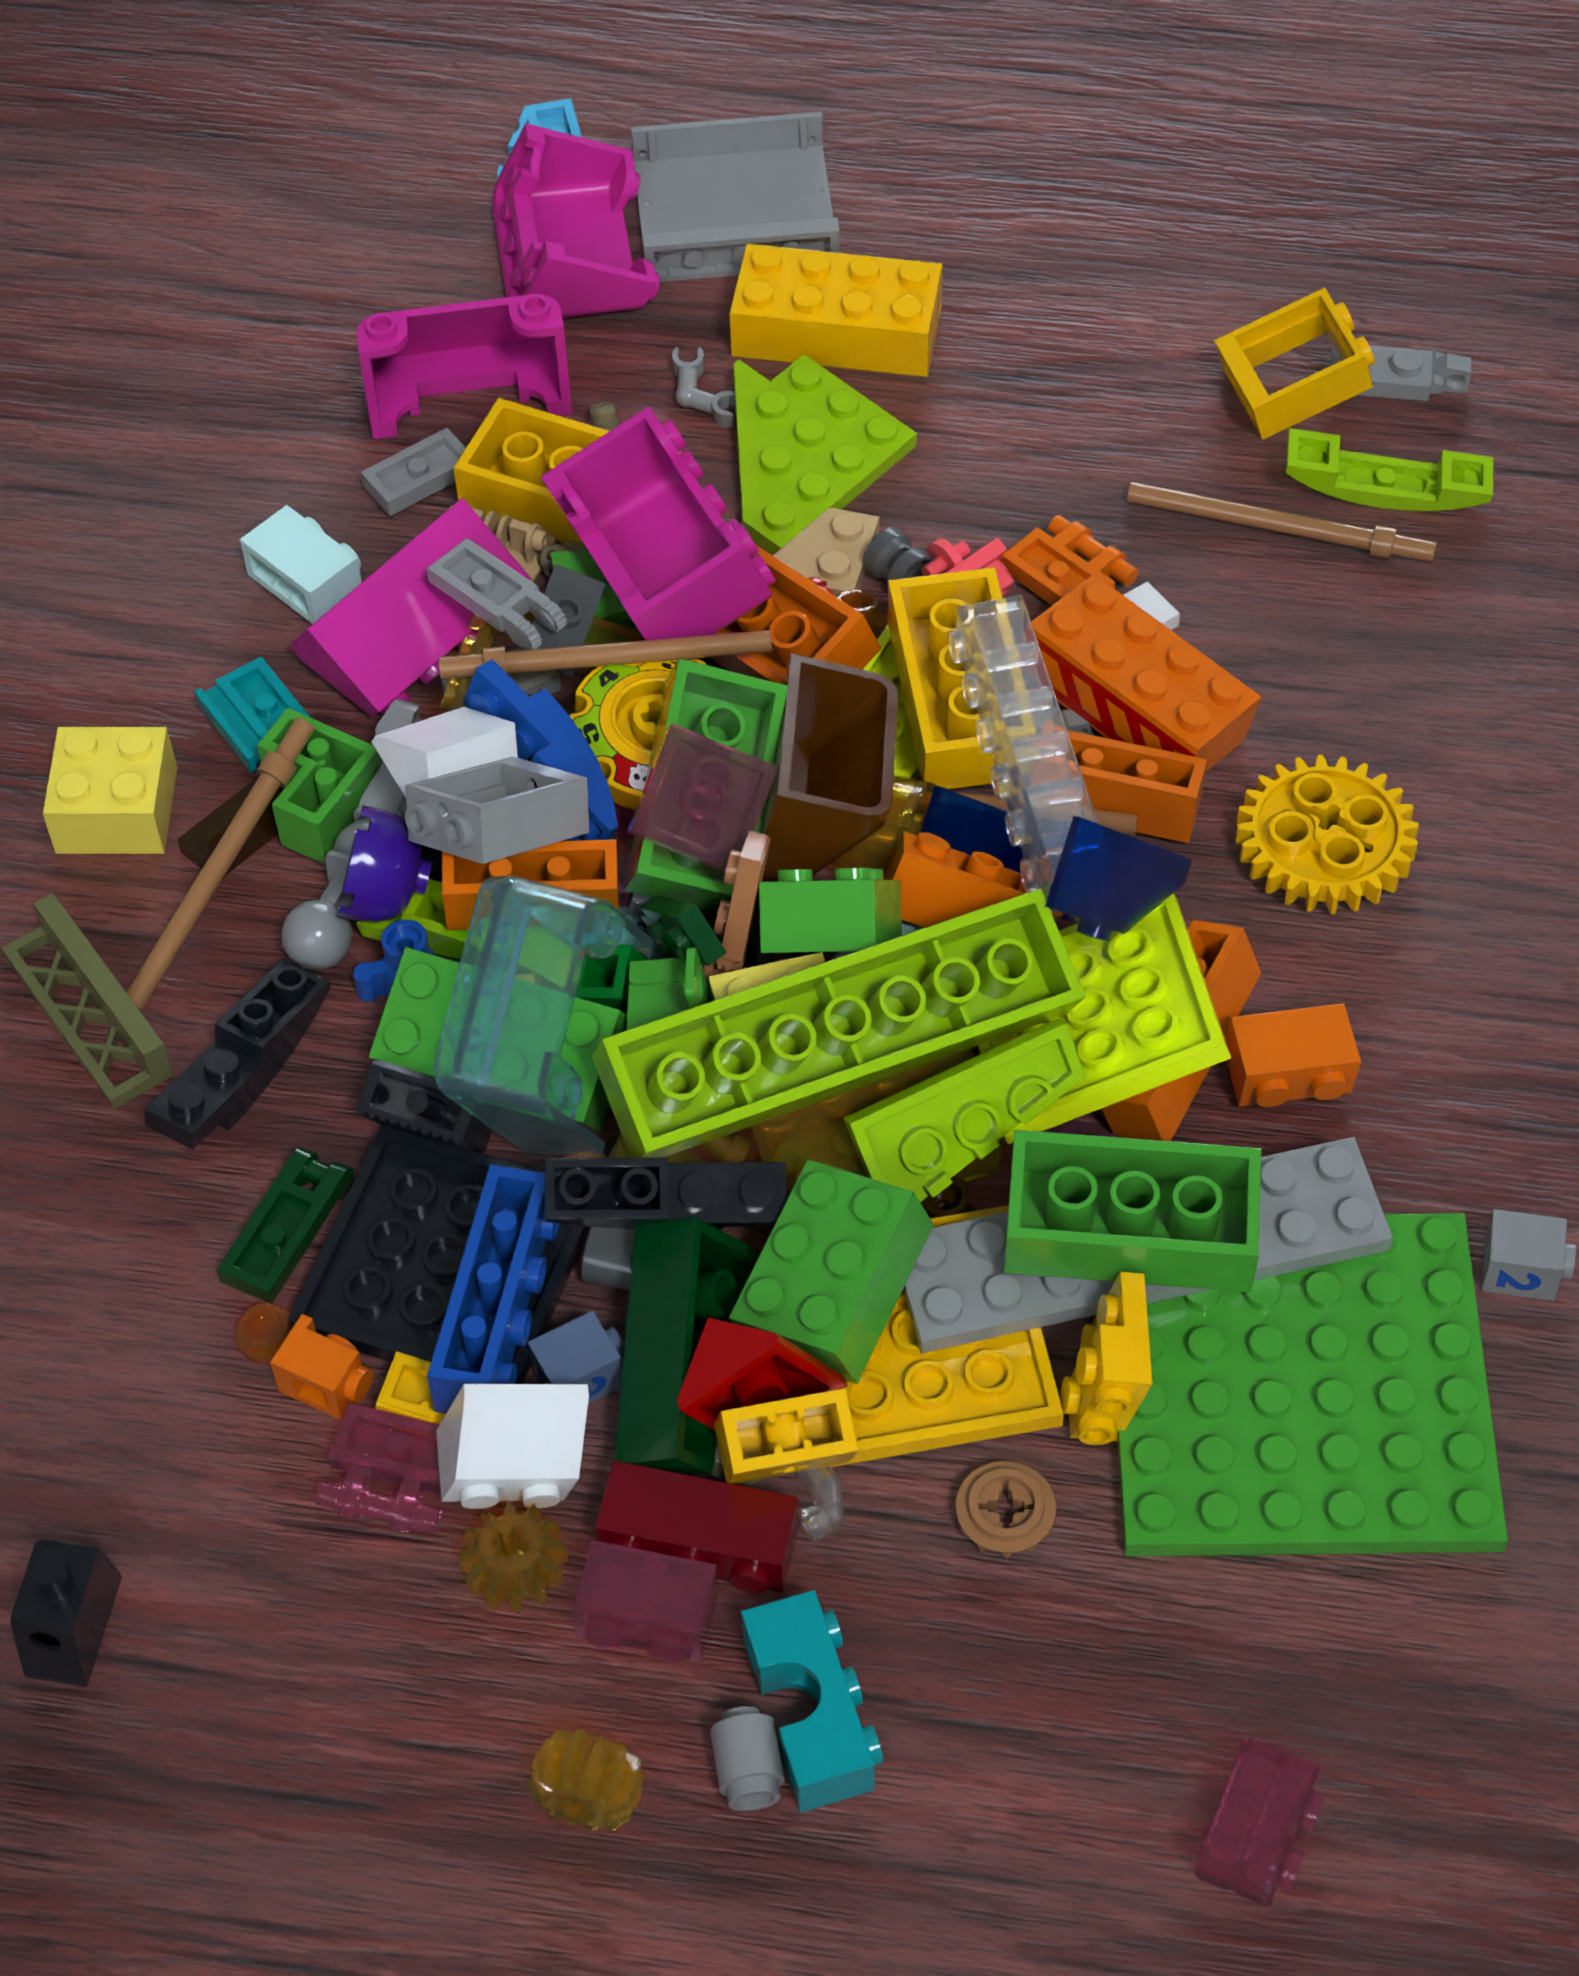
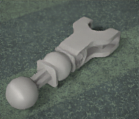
M396 699L378 722L375 728L376 735L421 721L419 715L420 705L403 699ZM383 760L364 791L359 806L353 812L354 822L348 824L336 836L333 850H329L325 856L329 885L321 898L301 903L285 916L281 931L282 947L291 961L304 969L324 970L336 966L349 952L353 937L352 925L347 918L338 917L337 913L339 905L351 906L353 895L343 893L342 889L356 829L367 831L370 822L368 818L359 817L362 805L386 810L403 817L398 807L404 794Z

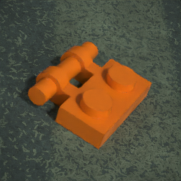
M1061 515L1055 516L1048 525L1047 530L1054 535L1053 538L1037 527L1006 551L1002 557L1003 565L1014 579L1051 605H1054L1093 574L1114 589L1115 581L1112 579L1115 578L1124 586L1129 587L1134 583L1139 574V570L1126 561V554L1113 545L1105 547L1091 537L1092 532L1089 528L1079 521L1071 523ZM1078 554L1088 559L1089 562H1086L1084 559L1079 557Z

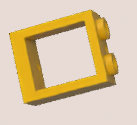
M1325 287L1214 340L1223 371L1262 440L1373 388L1369 366L1375 364L1373 353L1363 336L1355 339L1351 332L1355 330L1347 307L1343 302L1335 305ZM1327 333L1342 361L1268 395L1253 368Z

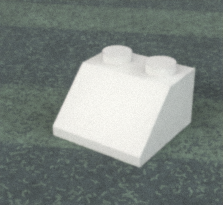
M463 1384L436 1430L441 1501H461V1505L469 1509L492 1507L498 1504L499 1501H523V1505L528 1508H547L557 1505L560 1501H564L579 1479L589 1400L588 1384Z

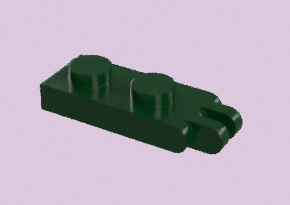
M658 895L641 906L643 912L640 916L646 925L649 926L647 931L656 946L666 956L671 954L685 961L687 948L696 947L701 964L710 966L727 953L696 904Z

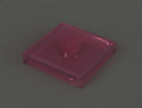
M671 723L666 729L627 833L726 872L731 850L742 851L748 832H754L778 767Z

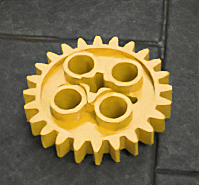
M1323 755L1317 756L1315 767H1308L1304 760L1296 757L1292 772L1284 766L1277 764L1274 768L1273 779L1264 775L1258 776L1256 790L1247 789L1244 805L1239 806L1235 844L1241 846L1239 860L1241 863H1251L1249 877L1252 880L1267 876L1265 893L1271 894L1280 888L1286 890L1284 904L1288 906L1298 897L1306 898V909L1308 912L1314 910L1318 901L1326 902L1330 914H1336L1339 901H1346L1348 906L1356 912L1359 911L1361 896L1366 897L1376 905L1380 902L1382 889L1392 893L1397 890L1399 877H1408L1411 861L1415 859L1418 845L1416 837L1419 824L1418 822L1411 821L1414 810L1413 804H1401L1403 789L1400 787L1386 791L1387 775L1385 773L1371 780L1366 777L1368 764L1363 763L1355 771L1347 769V760L1343 756L1338 760L1335 767L1328 766Z

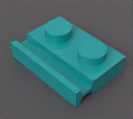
M262 656L216 679V686L206 691H203L202 688L194 691L199 708L250 773L257 770V764L261 762L257 744L287 708L310 717Z

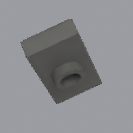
M555 564L544 595L562 609L566 615L567 625L559 632L553 633V631H549L547 627L545 628L534 619L533 626L537 629L542 639V644L537 649L583 645L606 583ZM575 668L555 671L572 677Z

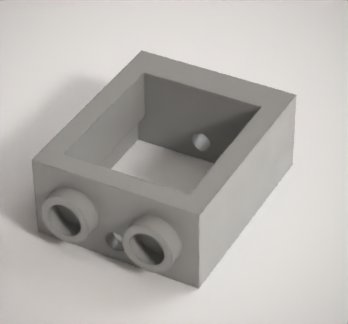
M513 756L405 785L407 805L405 821L408 828L409 841L481 864L589 833L587 777Z

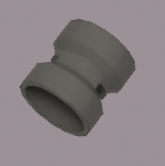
M889 527L881 531L869 543L864 552L862 562L864 568L876 578H885L888 586V580L924 576L921 570L922 567L934 560V558L922 548H913L911 539L900 529Z

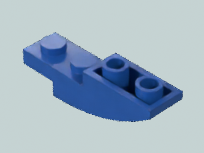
M493 659L478 666L474 672L463 704L467 708L514 722L518 758L587 777L589 833L570 838L568 841L613 839L618 828V822L607 780L594 752L564 708L546 688L529 697Z

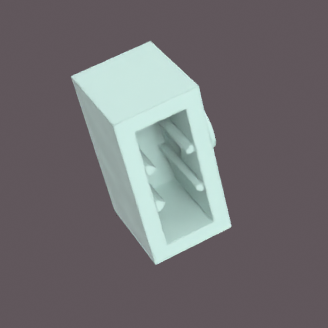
M288 505L281 508L240 539L247 574L312 624L362 583L360 575L361 561L356 552L346 543L339 544L325 534L321 526L313 518H304Z

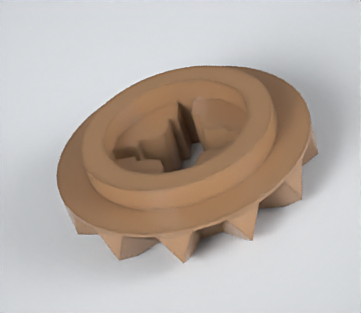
M997 1461L977 1468L965 1478L957 1493L955 1513L960 1524L962 1536L967 1535L974 1541L981 1553L988 1549L1000 1552L1007 1559L1013 1553L1028 1550L1032 1553L1045 1536H1050L1056 1516V1499L1049 1483L1033 1468L1018 1462ZM1002 1491H1008V1500H1011L1013 1509L1023 1510V1512L1014 1513L1012 1523H1009V1528H1003V1523L1000 1522L998 1513L988 1512V1510L998 1508L999 1500H1002Z

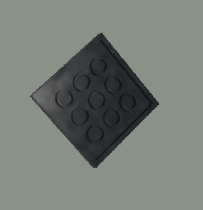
M381 1125L288 1318L290 1331L301 1314H304L313 1319L316 1333L325 1337L328 1334L341 1336L351 1342L359 1353L392 1362L397 1351L431 1362L490 1164L544 1173V1171ZM560 1223L556 1240L554 1242L546 1241L542 1257L547 1259L544 1285L540 1294L531 1293L527 1310L532 1311V1324L528 1341L545 1334L590 1230L589 1226ZM528 1344L525 1347L516 1346L512 1363L517 1365L515 1384H523L531 1366Z

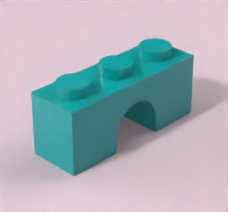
M812 1590L741 1611L743 1641L761 1695L781 1689H798L809 1694L818 1704L816 1710L808 1718L779 1728L780 1754L799 1813L874 1791L875 1766L883 1764L882 1751L874 1727L869 1725L862 1728L855 1707L863 1705L862 1693L853 1667L842 1669L835 1649L843 1647V1640L833 1609L822 1612L816 1591Z

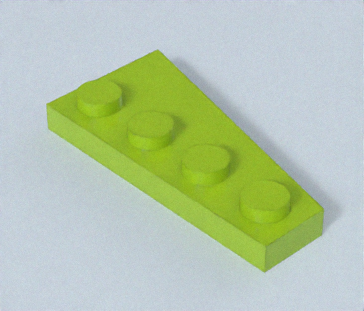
M1058 1018L843 1119L867 1178L913 1191L918 1200L922 1202L929 1195L932 1198L953 1183L951 1178L977 1157L980 1160L986 1157L1000 1145L997 1141L1021 1122L1024 1124L1030 1122L1083 1080L1086 1074L1067 1024Z

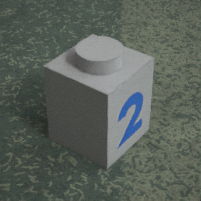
M1493 1209L1485 1237L1481 1291L1555 1301L1561 1279L1571 1280L1575 1266L1576 1244L1566 1243L1567 1219Z

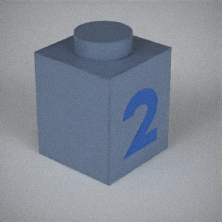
M594 1311L588 1312L527 1342L532 1372L539 1384H588V1405L620 1389V1374L625 1346L614 1327L604 1330Z

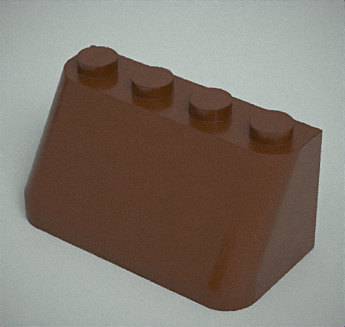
M793 653L790 654L782 684L788 685V691L761 834L769 835V838H771L762 882H778L777 870L812 869L814 876L884 826L892 805L898 706L897 688L886 677L871 671Z

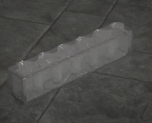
M1016 595L957 607L956 630L948 632L949 649L954 664L962 663L966 675L962 676V687L968 708L976 707L980 720L976 722L980 749L983 754L991 752L995 766H991V781L995 796L998 800L1005 798L1009 809V812L1005 814L1007 834L1011 845H1020L1024 859L1020 861V870L1026 893L1041 888L1051 912L1108 901L1113 868L1023 596Z

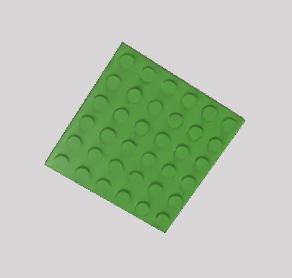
M1465 1213L1384 1214L1393 1237L1390 1251L1254 1280L1252 1292L1212 1289L1147 1304L1152 1386L1126 1430L1118 1432L1117 1440L1124 1556L1473 1553L1505 1551L1508 1537Z

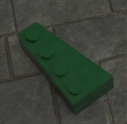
M696 1217L635 1226L634 1248L630 1259L631 1282L629 1304L625 1316L623 1369L620 1374L621 1394L618 1427L614 1437L615 1461L690 1476L712 1474L718 1441L716 1431L680 1411L676 1400L707 1319L712 1318L732 1323L729 1316L761 1254V1251Z

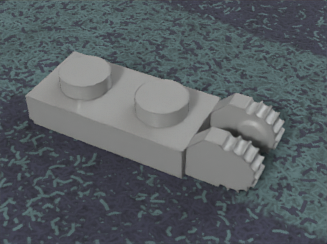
M468 538L426 568L431 584L500 632L505 630L512 641L519 647H523L524 650L537 649L542 644V639L537 629L529 620L526 621L523 617L528 611L532 613L539 624L545 628L547 627L553 633L559 632L567 625L566 615L554 601H551L549 597L541 593L536 584Z

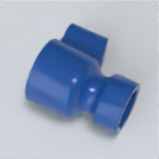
M407 919L391 923L385 928L381 937L384 953L383 959L373 963L363 962L355 967L353 978L357 996L361 1001L371 1002L377 997L384 995L389 997L405 947L435 955L434 951L429 947L426 930L420 923Z

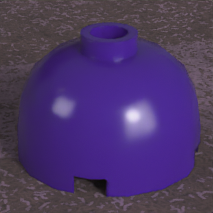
M362 805L359 817L368 818L370 822L367 831L362 829H356L342 889L343 893L353 895L351 906L339 905L337 916L355 921L378 923L394 919L404 912L413 897V893L425 895L432 862L421 859V844L409 841L408 828L403 817L386 810Z

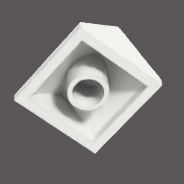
M461 707L376 735L371 741L405 797V785L512 756L518 758L515 723L467 707Z

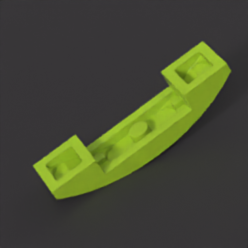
M1289 428L1285 473L1319 492L1360 505L1408 511H1443L1473 507L1491 502L1493 497L1494 457L1442 450L1439 462L1435 464L1340 450V435Z

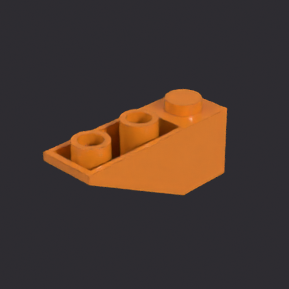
M905 831L902 832L883 877V880H901L902 920L923 928L1040 888L1043 891L1053 918L1062 917L1065 910L1061 887H1058L1056 882L1047 875L1031 870L1026 871L1025 874L1005 868L1003 863L992 855L978 851L973 852L972 855L950 848V844L943 838L926 832H921L918 836Z

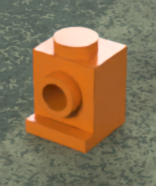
M301 1314L270 1362L280 1393L339 1420L343 1419L353 1402L359 1403L364 1399L373 1380V1370L362 1365L360 1354L351 1342L335 1334H328L325 1337L316 1333L313 1319L304 1314Z

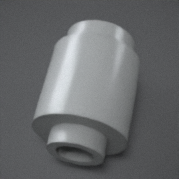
M741 1706L725 1711L721 1715V1721L715 1723L710 1729L720 1793L727 1797L729 1808L736 1811H754L774 1805L781 1798L779 1787L785 1781L774 1718L761 1714L759 1709L753 1706Z

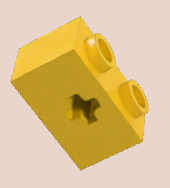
M846 1388L721 1411L714 1423L725 1481L730 1484L847 1463L859 1451Z

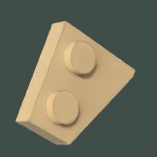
M830 507L773 556L806 578L819 577L827 581L826 587L834 592L835 597L849 606H854L866 572L862 562L864 552L873 538L879 534L880 517Z

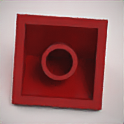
M708 1318L676 1401L680 1411L715 1431L714 1423L721 1411L843 1389L848 1385L842 1374L774 1332Z

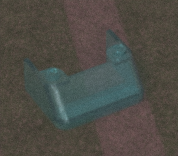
M494 876L487 878L481 885L435 1056L434 1074L441 1092L526 1154H575L580 1151L603 1154L606 1143L575 1120L577 1108L583 1097V1085L573 1066L560 1055L585 955L593 959L608 958L614 953L617 945H632L639 952L652 951L654 945L652 938L607 900L517 876Z

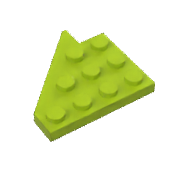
M805 354L771 381L738 359L734 362L733 380L742 525L753 542L771 555L778 552L828 508L842 510L916 447L917 433Z

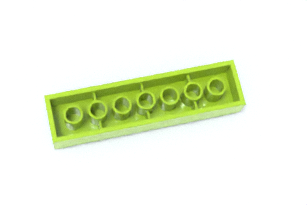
M1040 888L604 1038L592 1054V1059L630 1157L664 1158L1066 1015L1086 996L1043 891Z

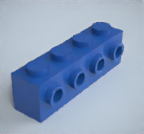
M492 1164L489 1166L427 1374L435 1412L447 1413L463 1384L516 1383L517 1365L513 1364L512 1360L516 1346L525 1347L528 1342L532 1324V1311L527 1310L531 1293L540 1294L542 1291L547 1269V1259L542 1257L546 1241L554 1242L560 1227V1223L545 1221L544 1173Z

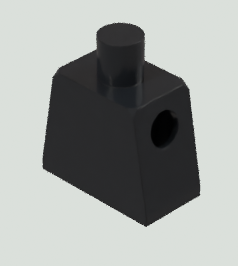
M44 1538L38 1539L35 1543L11 1614L10 1623L25 1677L87 1688L122 1579L121 1573L101 1549ZM58 1639L60 1645L56 1646L46 1645L47 1642Z

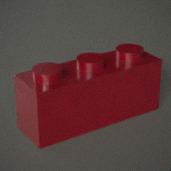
M614 1461L595 1525L599 1556L607 1557L610 1562L625 1568H639L642 1565L668 1569L671 1574L685 1580L699 1581L704 1577L730 1582L737 1589L749 1593H762L766 1590L783 1593L800 1525L799 1498L797 1496Z

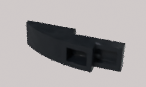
M282 959L215 1024V1041L144 1109L145 1126L192 1150L218 1125L230 1130L255 1103L293 1053L330 990V981Z
M545 1158V1221L569 1225L635 1230V1226L696 1217L719 1230H722L724 1227H774L787 1202L786 1162L668 1163V1158Z

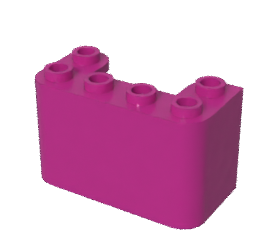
M649 406L542 475L541 479L561 507L645 640L714 635L771 598L773 595L768 586L776 582V579L760 554H757L759 550L743 525H739L735 518L729 522L723 520L721 515L727 512L728 509L713 485L710 483L702 488L698 483V480L705 475L688 449L679 453L680 450L687 447V444L671 419L661 424Z

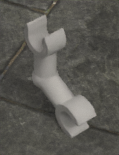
M676 346L672 352L673 373L678 377L675 393L677 404L684 408H693L711 414L713 421L721 427H734V414L723 409L730 408L735 410V391L727 390L714 395L697 389V379L703 374L705 369L704 352L699 346L697 358L692 362H683L679 359V350Z

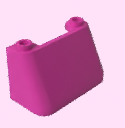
M525 123L497 179L492 200V211L506 297L529 294H543L552 297L561 308L562 318L640 309L648 301H652L655 298L659 288V274L655 272L654 265L650 260L638 258L634 263L632 262L623 214L627 202L635 199L640 186V175L638 172H635L632 150Z
M529 294L376 313L362 320L357 327L358 352L373 439L398 436V421L404 414L410 411L411 416L421 415L419 397L518 385L520 402L530 401V396L545 404L548 413L558 416L573 414L562 313L558 302L552 297L543 294Z

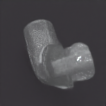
M830 1466L795 1472L794 1474L811 1492L814 1502L813 1506L804 1508L800 1514L805 1532L810 1538L815 1540L824 1538L829 1532L835 1535L845 1520L841 1484L838 1475Z

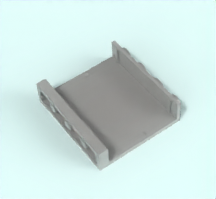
M821 112L631 127L635 172H638L640 175L637 198L644 259L652 261L655 272L659 274V282L739 276L747 244L840 253L838 218H833L822 146Z

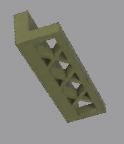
M54 893L34 902L33 905L40 927L1 947L4 958L112 1109H116L174 1076L164 1043ZM47 944H50L56 952L51 969L27 966L22 959ZM64 965L68 968L69 971L63 970ZM40 982H46L44 988ZM58 984L78 986L83 989L78 1006L53 1002L52 999ZM91 1003H93L96 1008H90ZM66 1019L73 1020L72 1024L70 1025ZM84 1023L108 1024L111 1029L106 1044L81 1041L80 1035ZM119 1040L121 1041L124 1047L117 1046ZM94 1057L101 1058L99 1064ZM112 1060L134 1062L142 1070V1072L115 1087L107 1077Z

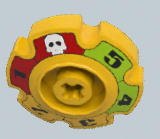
M698 658L684 659L706 665L704 661ZM677 660L598 666L585 677L575 692V711L578 713H572L569 716L582 732L594 752L607 780L614 803L623 807L640 811L665 680Z

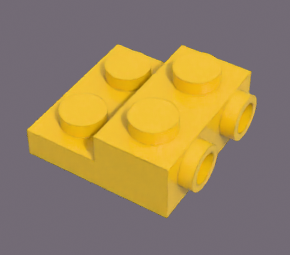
M1120 1271L1109 1293L1101 1295L1096 1317L1092 1324H1086L1083 1328L1076 1368L1071 1377L1065 1376L1062 1381L1060 1402L1063 1414H1069L1070 1438H1077L1089 1445L1117 1442L1118 1432L1126 1430L1152 1386L1145 1274Z

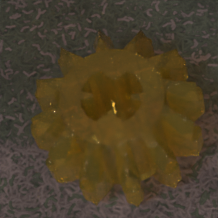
M508 1500L504 1508V1516L498 1518L483 1509L480 1516L482 1528H466L463 1538L467 1549L460 1551L461 1554H459L461 1571L468 1574L466 1577L468 1590L473 1596L485 1593L486 1605L492 1611L505 1599L510 1600L512 1610L518 1615L523 1609V1599L531 1597L535 1602L544 1606L547 1600L545 1586L561 1587L564 1576L560 1566L568 1560L567 1545L559 1540L561 1537L559 1525L554 1519L542 1521L541 1511L535 1504L524 1514L517 1515L515 1505Z
M577 1729L574 1733L566 1730L555 1731L552 1738L544 1740L541 1751H537L530 1769L532 1776L528 1787L532 1791L531 1799L538 1806L547 1808V1813L550 1817H560L568 1821L570 1826L578 1824L585 1826L590 1831H596L599 1827L608 1831L618 1830L622 1823L629 1822L633 1809L638 1807L643 1792L641 1784L645 1775L641 1770L642 1761L636 1755L627 1753V1747L623 1743H612L606 1740L603 1734L599 1736L589 1735L583 1729Z

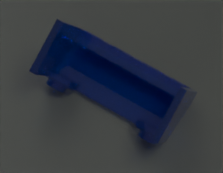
M940 786L934 787L920 833H931L943 838L950 844V848L972 855L973 852L978 851L992 855L999 859L1005 868L1025 874L1026 871L1031 870L1047 875L1053 879L1045 907L1063 913L1062 917L1054 918L1078 923L1077 933L1104 942H1110L1112 932L1121 935L1126 934L1186 883L1192 860L1082 817L1073 816L1070 828L1022 818Z

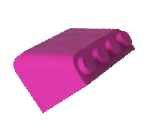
M462 497L305 630L289 647L303 663L371 718L378 712L384 715L396 699L406 701L411 699L405 689L419 678L426 685L440 674L439 657H443L456 645L465 652L487 633L486 629L481 625L485 620L431 584L426 568L468 538L530 581L532 579Z

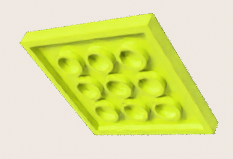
M1171 886L1059 930L1086 998L1066 1015L979 1045L980 1054H983L1059 1018L1067 1024L1086 1074L1083 1080L1027 1124L1021 1122L1004 1137L1008 1145L1014 1141V1130L1042 1132L1231 1059L1186 923Z

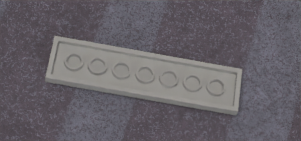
M1355 1137L1261 1157L1259 1258L1254 1280L1390 1251L1393 1237ZM1008 1212L932 1228L903 1288V1293L921 1353L1097 1315V1307L1101 1295L1108 1294L1114 1282L1004 1273ZM1145 1284L1147 1304L1212 1290Z

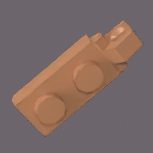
M749 831L742 851L732 849L730 852L724 884L734 886L731 902L721 900L714 927L715 934L724 936L721 944L727 953L710 966L704 965L707 983L709 976L744 968L759 900V882L763 881L771 842L769 835Z

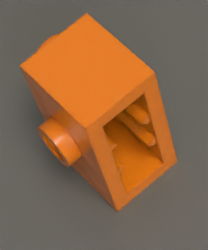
M1344 1003L1230 1017L1225 1041L1231 1059L1226 1060L1238 1107L1250 1105L1275 1107L1290 1100L1314 1097L1318 1100H1332L1343 1094L1352 1093L1361 1065V1059Z

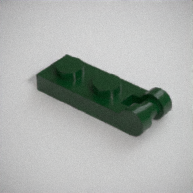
M298 1147L292 1153L218 1267L217 1274L220 1282L272 1304L337 1201L344 1199L348 1194L354 1180V1169L339 1162H334L331 1165L319 1161L317 1153L303 1147ZM309 1182L317 1185L314 1191H310L302 1186L307 1185Z

